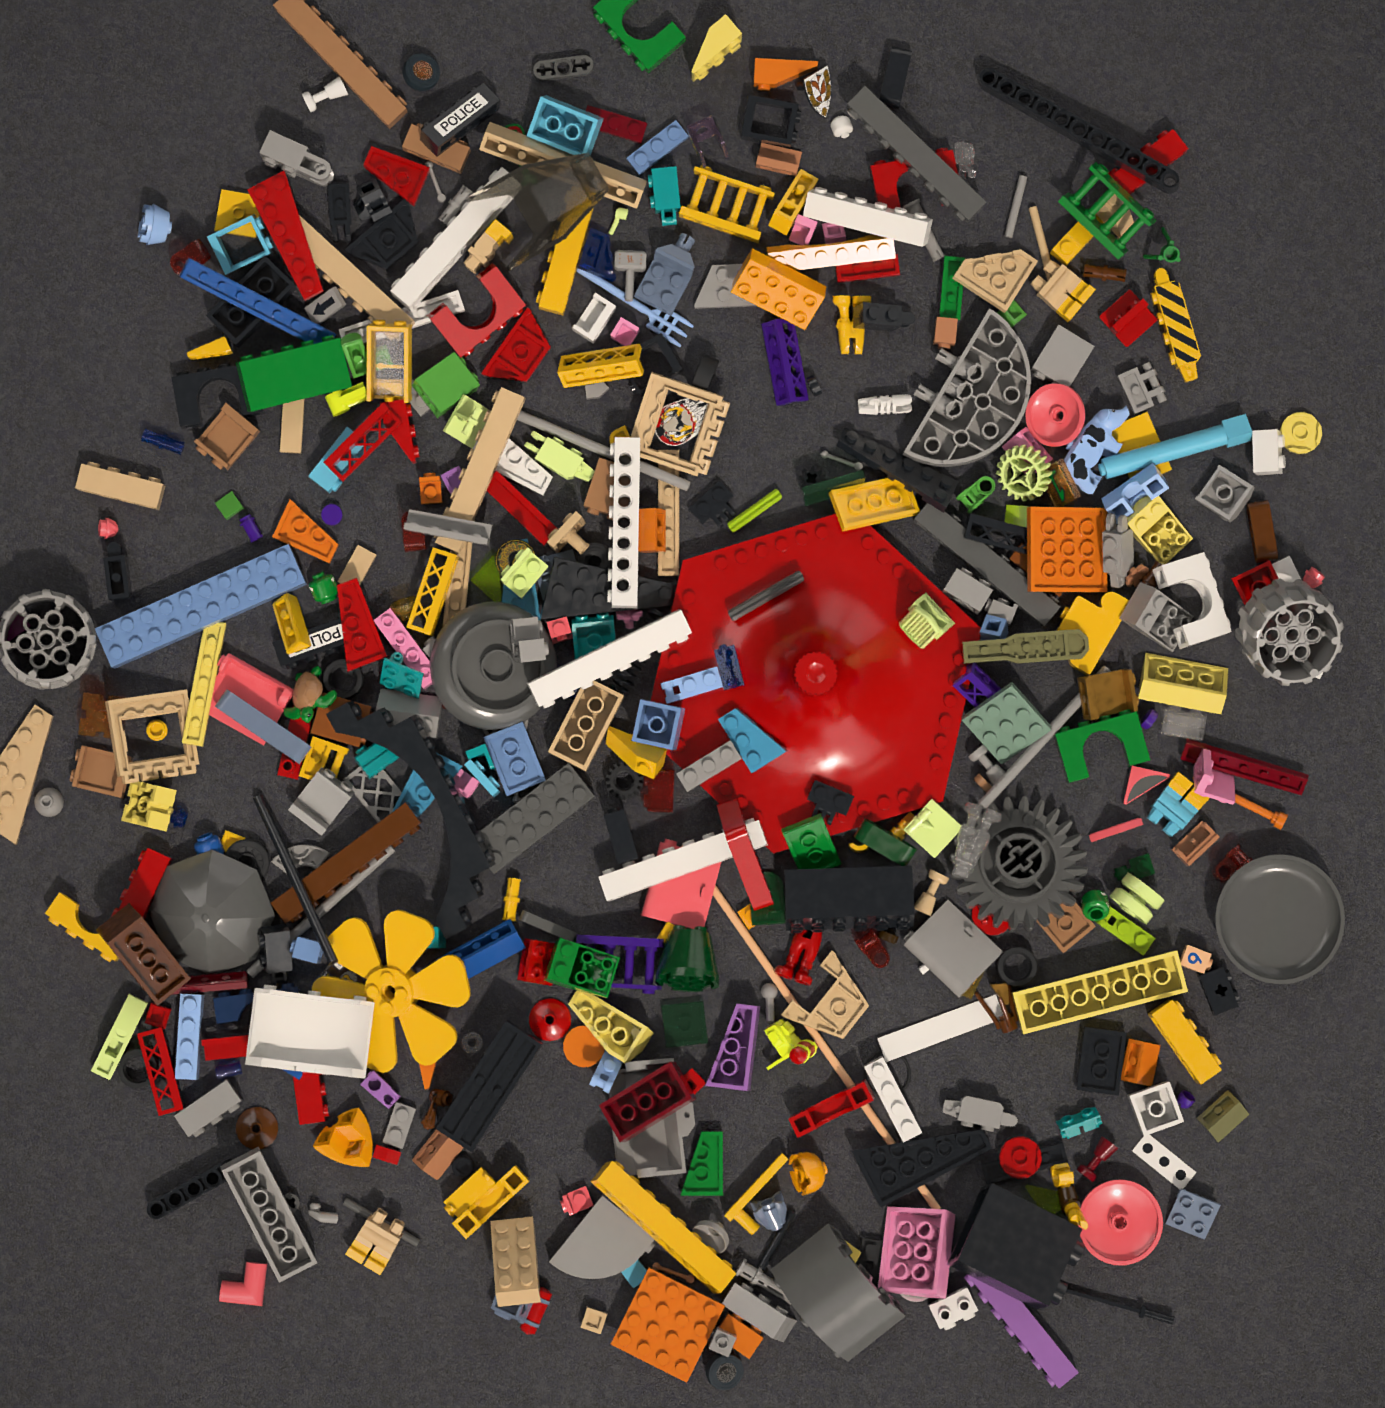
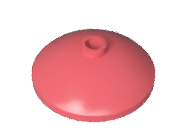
M1054 383L1042 386L1031 396L1026 407V424L1030 433L1038 442L1046 446L1060 447L1069 444L1080 434L1085 422V408L1082 399L1075 390L1064 384ZM1060 412L1063 413V418H1062V419L1059 418V413H1060Z

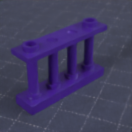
M577 935L576 943H583L584 946L595 948L596 944H603L605 953L611 955L614 954L616 945L624 946V950H626L624 984L612 983L611 988L642 989L644 994H655V990H662V986L653 985L655 951H657V947L664 948V939ZM637 946H643L644 951H646L645 985L633 984L634 950L637 949Z

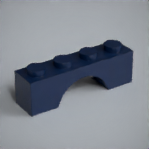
M294 983L282 984L281 989H277L278 991L300 993L299 986L294 987ZM252 989L239 990V995L231 996V992L218 993L219 998H213L216 1023L239 1021L244 1009L253 1003L254 993H252Z

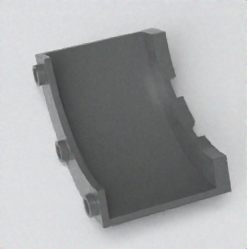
M827 1224L773 1267L771 1272L774 1276V1284L779 1289H782L787 1299L801 1316L802 1324L807 1328L810 1327L831 1348V1351L837 1358L842 1357L849 1362L906 1315L899 1301L883 1287L877 1288L871 1282L873 1277L861 1263L857 1265L850 1256L853 1252L844 1240L841 1232Z

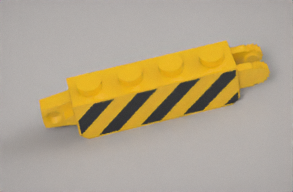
M1159 268L1153 275L1155 286L1152 289L1153 292L1150 293L1153 305H1157L1158 313H1156L1158 324L1163 325L1164 328L1162 337L1164 344L1169 345L1170 353H1168L1170 364L1174 365L1175 369H1179L1184 382L1193 381L1198 378L1196 363L1201 354L1180 283L1176 281L1170 282L1166 270Z

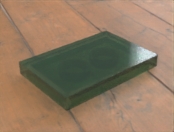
M861 470L803 487L804 505L807 506L830 499L829 492L831 490L865 483L864 472Z

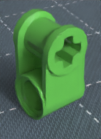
M981 477L959 494L956 499L965 505L968 509L967 512L970 514L994 492L995 482L991 477ZM982 481L990 482L991 490L983 492L980 489V483Z

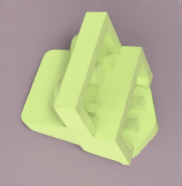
M927 593L918 598L908 608L909 612L899 622L900 628L908 638L922 649L934 638L936 640L939 639L955 624Z

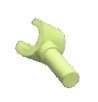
M618 208L616 210L614 222L608 232L609 234H614L620 219H627L628 209Z

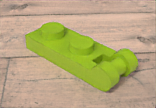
M1109 906L1110 910L1107 917L1095 922L1144 956L1156 938ZM1111 916L1116 919L1113 925L1108 923Z

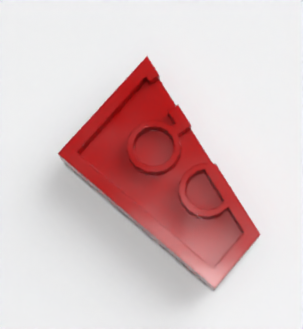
M371 146L364 162L365 169L411 205L415 206L430 172V167Z

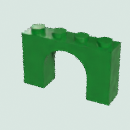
M638 0L599 1L593 7L594 18L599 24L604 23L608 27L607 33L613 40L618 39L622 43L621 49L628 56L631 54L636 59L634 63L641 71L645 70L649 74L686 42V36L673 22L668 24L653 38L647 40L635 39L624 30L622 19L625 12Z
M1128 709L1118 712V717L1111 718L1110 715L1099 717V722L1091 724L1090 720L1078 723V728L1070 729V726L1060 728L1058 733L1054 734L1067 783L1089 778L1083 756V746L1086 739L1094 732H1110L1120 740L1128 767L1150 761L1137 711L1131 713V710Z

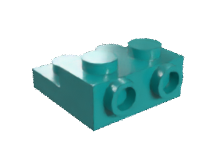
M606 612L597 613V617H588L586 614L576 615L574 619H571L575 659L616 640L613 615H609Z

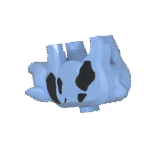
M1127 406L1119 410L1102 409L1083 427L1076 440L1074 439L1065 448L1069 451L1060 465L1057 475L1058 481L1065 482L1066 484H1076L1087 494L1094 493L1102 477L1094 474L1091 468L1098 463L1101 456L1109 457L1116 455L1123 445L1113 438L1112 431L1120 427L1130 415Z

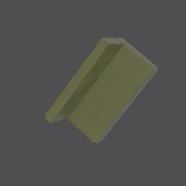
M1227 1090L1198 1116L1197 1120L1219 1143L1250 1114L1240 1101Z

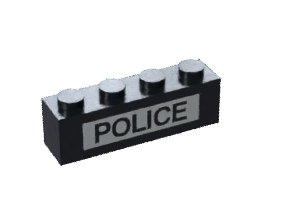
M484 83L478 87H473L464 98L457 99L451 108L447 111H441L435 120L423 125L420 141L438 157L497 112L500 99Z
M341 618L307 630L311 646L292 654L286 653L283 639L272 642L280 666L282 668L286 667L288 670L299 666L298 662L306 660L311 662L319 659L318 655L326 652V655H331L338 652V648L344 646Z

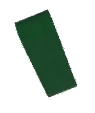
M866 818L854 835L863 844L901 866H907L917 851L908 842Z

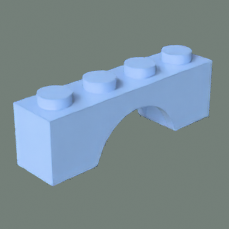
M180 994L175 1079H199V1042L204 1008V995Z

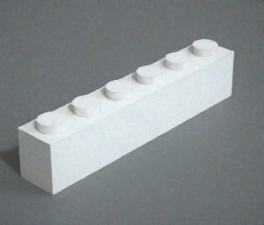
M815 187V189L808 191L803 213L804 217L921 247L928 244L933 219L927 218V215L924 213L915 212V215L910 214L904 208L895 207V209L887 208V204L867 203L865 198L855 197V199L848 198L845 193L835 192V194L828 193L827 189Z

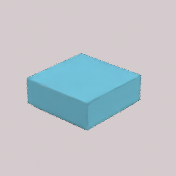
M638 1259L621 1273L634 1289L642 1282L647 1270Z

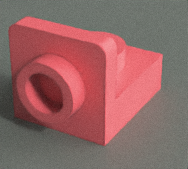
M587 1186L562 1195L563 1200L560 1201L564 1213L568 1212L570 1216L594 1206Z

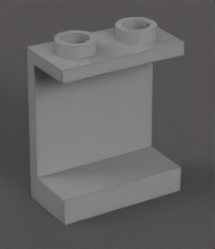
M323 767L318 770L288 809V811L321 836L355 793L347 782H341L330 769H324Z

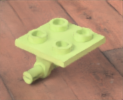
M463 394L443 431L473 449L479 429L482 430L486 424L483 420L489 409Z
M931 799L903 830L935 858L959 833L963 826Z

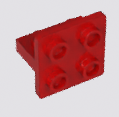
M1128 290L1099 316L1100 320L1125 347L1130 346L1157 321V318L1148 310L1149 304L1144 298L1140 301L1131 290Z
M525 938L524 945L526 948L522 950L517 980L552 986L553 983L543 980L555 943Z

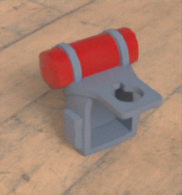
M540 1287L541 1302L498 1307L495 1295L491 1309L495 1311L494 1314L505 1320L514 1319L521 1323L519 1328L525 1334L535 1335L550 1303L552 1293L548 1289Z

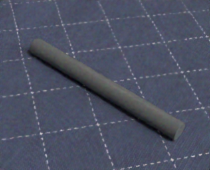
M346 1198L343 1203L344 1206L366 1219L371 1214L373 1215V1212L349 1198ZM384 1220L385 1223L391 1226V1222ZM403 1230L402 1233L404 1234L401 1239L417 1247L420 1239Z

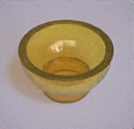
M417 596L401 598L390 604L389 607L395 615L400 616L402 621L409 620Z

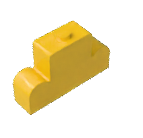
M1108 592L1100 598L1098 607L1081 596H1077L1070 608H1064L1060 615V618L1063 620L1056 631L1080 629L1088 637L1089 651L1082 659L1068 660L1073 668L1087 676L1091 674L1122 621L1119 618L1129 602L1128 599L1115 592Z

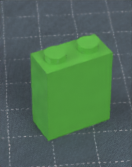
M455 352L416 378L412 384V387L437 419L456 406L463 394L469 397L480 386L478 377L467 369L464 359L457 356Z

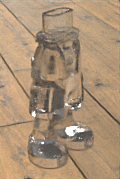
M966 802L963 807L968 818L967 823L961 825L957 835L958 843L952 862L954 864L952 874L968 879L970 871L974 870V866L977 864L982 851L987 847L991 837L988 829L993 823H998L1002 819L1000 813L985 808L978 830H975L976 822L983 807L970 802Z

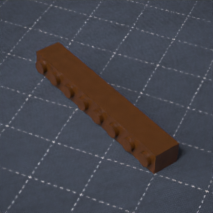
M405 802L302 879L314 908L320 904L318 902L320 898L325 896L327 899L336 892L335 887L339 884L345 886L353 880L351 875L359 871L361 874L370 867L369 862L374 858L378 861L387 854L385 850L390 846L396 848L404 842L402 837L409 833L412 836L421 829L419 825L423 821L409 802ZM293 887L271 902V905L285 924L290 921L293 924L303 917L301 913L304 910Z

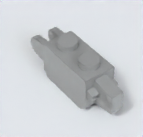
M1108 513L1106 516V530L1102 532L1103 572L1110 575L1111 587L1120 588L1125 583L1127 572L1134 565L1133 531L1128 529L1126 515L1119 516L1116 527L1115 514Z
M964 1096L960 1101L945 1100L943 1104V1113L956 1117L957 1120L961 1121L960 1125L973 1127V1124L982 1125V1130L994 1132V1128L999 1129L1000 1125L1013 1127L1018 1122L1015 1115L1003 1112L1004 1108L1001 1103Z

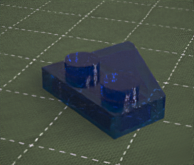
M593 228L587 229L576 268L613 282L616 280V274L613 273V255L610 251L611 243L608 234Z

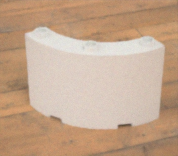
M264 985L263 989L255 988L245 1065L365 1079L375 1002L366 1001L367 997L354 996V999L320 996L321 992L308 991V994L276 990L277 986Z

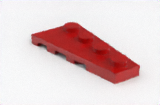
M354 578L338 584L337 591L347 672L386 658L387 655L358 579Z

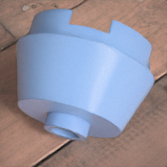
M144 204L142 212L145 215H142L138 227L139 242L146 243V245L165 242L167 234L171 233L172 228L170 213L155 204Z

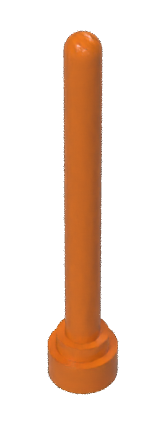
M1235 793V803L1271 820L1270 823L1273 824V827L1282 829L1288 817L1287 814L1281 811H1275L1274 813Z

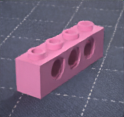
M389 608L373 621L395 651L403 655V662L406 666L424 673L421 686L425 690L432 685L430 661L392 609Z

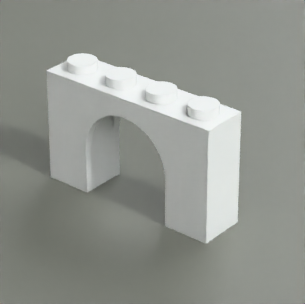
M1204 552L1152 569L1159 589L1178 583H1185L1194 587L1201 596L1203 607L1200 617L1195 622L1173 629L1179 649L1232 632L1230 620L1225 614L1223 600L1217 591V583L1212 576L1210 563Z

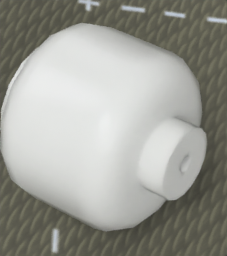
M838 116L830 124L835 137L847 138L849 133L853 131L852 123L847 116Z

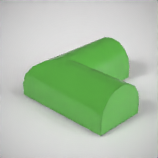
M349 333L342 337L341 345L352 376L357 378L367 374V351L359 333ZM387 345L376 348V364L382 362L393 365Z

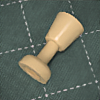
M930 869L928 876L932 879V882L927 892H923L914 904V909L928 916L932 915L936 901L934 895L939 885H945L949 881L948 877Z

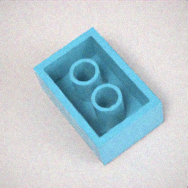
M545 95L540 97L527 137L586 159L590 158L604 118Z

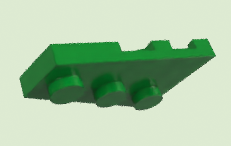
M701 1131L680 1196H723V1131Z

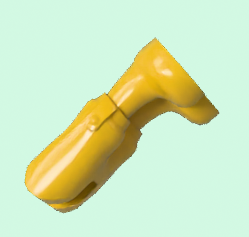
M833 296L832 302L838 307L840 318L836 324L840 353L849 354V338H853L854 354H862L865 329L853 328V319L850 322V296ZM852 296L853 307L862 302L871 303L872 301L871 296Z

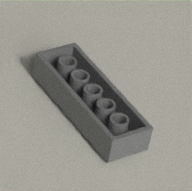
M569 763L481 830L485 837L484 843L487 849H490L495 856V865L490 867L493 874L498 873L595 798Z

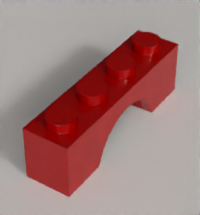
M864 1079L791 1115L788 1120L797 1138L845 1113L874 1101L875 1096L867 1080Z

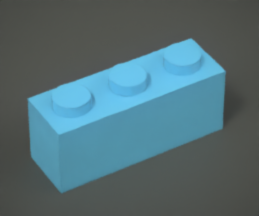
M348 427L345 428L308 476L329 494L332 490L336 492L343 482L323 462L354 432ZM355 446L351 450V458H360L364 454V446ZM340 461L334 468L343 476L349 470V461Z

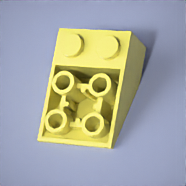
M726 14L708 30L692 69L693 82L696 79L702 80L708 75V70L713 65L715 67L719 66L725 60V55L729 52L733 54L741 47L742 33Z
M1149 496L1141 498L1133 507L1134 513L1127 517L1128 529H1132L1133 537L1162 565L1167 564L1193 539L1159 496L1153 500Z

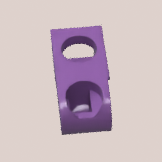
M371 1070L365 1079L360 1081V1085L388 1109L401 1097L377 1071Z

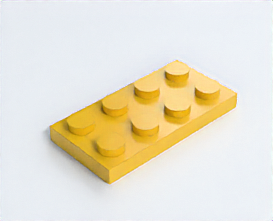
M885 478L834 489L829 492V496L842 531L918 515L920 509L913 491L909 492L904 489L905 485L896 479L892 481Z

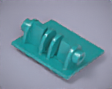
M400 652L393 653L390 659L384 658L380 684L389 689L402 692L407 696L419 699L424 673L402 665L403 655Z

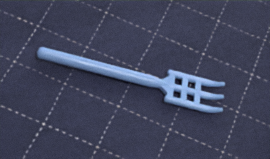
M582 265L576 268V271L641 313L648 315L650 322L646 324V327L656 334L662 333L670 343L681 347L679 342L669 336L672 330L685 338L687 337V334L675 326L678 320L691 328L694 327L688 320L676 312H673L672 317H674V320L670 323L667 321L670 315L666 314L662 318L659 316L662 311L658 309L651 310L635 298H633L632 302L625 301L624 291ZM656 320L660 322L657 328L653 326ZM664 325L668 327L665 333L661 331Z

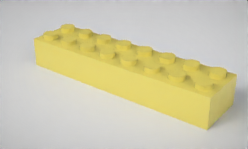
M1174 950L1011 992L1021 1033L1026 1034L1188 992L1178 951Z

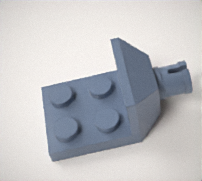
M684 233L679 235L675 245L670 244L656 249L654 259L634 295L636 299L672 316L694 271V263L689 251L692 245H694L695 240L689 236L684 244L687 236Z

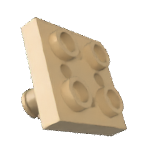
M575 511L574 514L569 513L562 521L564 524L559 530L557 528L554 529L548 536L549 540L547 543L556 553H559L567 543L575 548L580 555L589 547V544L577 534L586 523L583 517Z

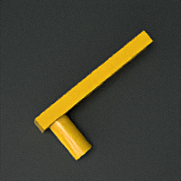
M781 1153L729 1208L724 1216L730 1222L734 1218L746 1231L753 1235L760 1225L743 1208L786 1163L788 1158Z

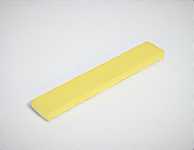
M219 622L203 629L182 738L183 744L204 746L219 667L217 664L221 657L226 623Z

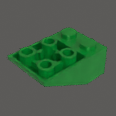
M559 938L555 942L543 981L608 998L620 957Z

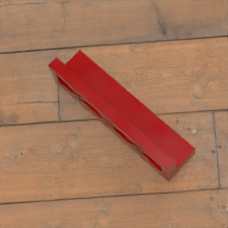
M382 403L323 463L344 482L389 437L402 421ZM388 414L395 423L390 428H381V420ZM370 431H379V439L375 443H366V435ZM355 446H364V454L360 458H351V450ZM340 461H349V470L342 476L334 467Z
M496 471L493 474L487 492L545 546L549 540V534L557 527Z
M162 1027L138 1033L137 1038L158 1116L183 1110ZM153 1034L155 1040L153 1049L144 1045L142 1037ZM146 1050H148V1051L151 1052L148 1057H147ZM152 1054L157 1055L160 1059L161 1065L158 1070L149 1064ZM151 1070L156 1072L154 1077L152 1075ZM158 1074L165 1078L166 1087L163 1091L155 1087L154 1081ZM157 1091H159V1092L161 1093V1095H160L159 1098H158ZM163 1095H166L170 1098L172 1108L162 1111L160 1100Z
M249 1035L201 1040L202 1046H204L205 1061L246 1057Z

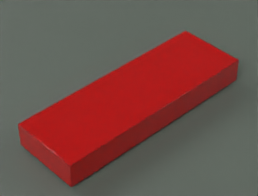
M895 254L894 259L835 266L837 283L900 276L898 254Z

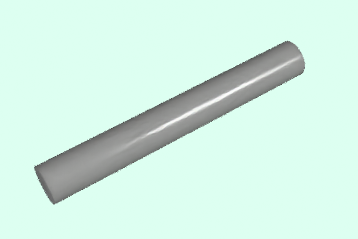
M1019 175L1004 234L1007 238L1013 237L1027 181L1026 176Z

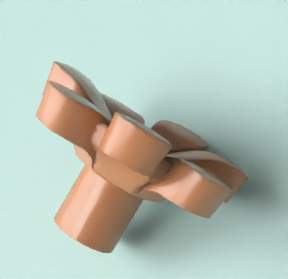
M1143 564L1136 568L1132 567L1127 572L1129 575L1126 577V585L1128 587L1132 585L1137 587L1140 583L1139 579L1141 580L1143 576H1146L1149 568Z

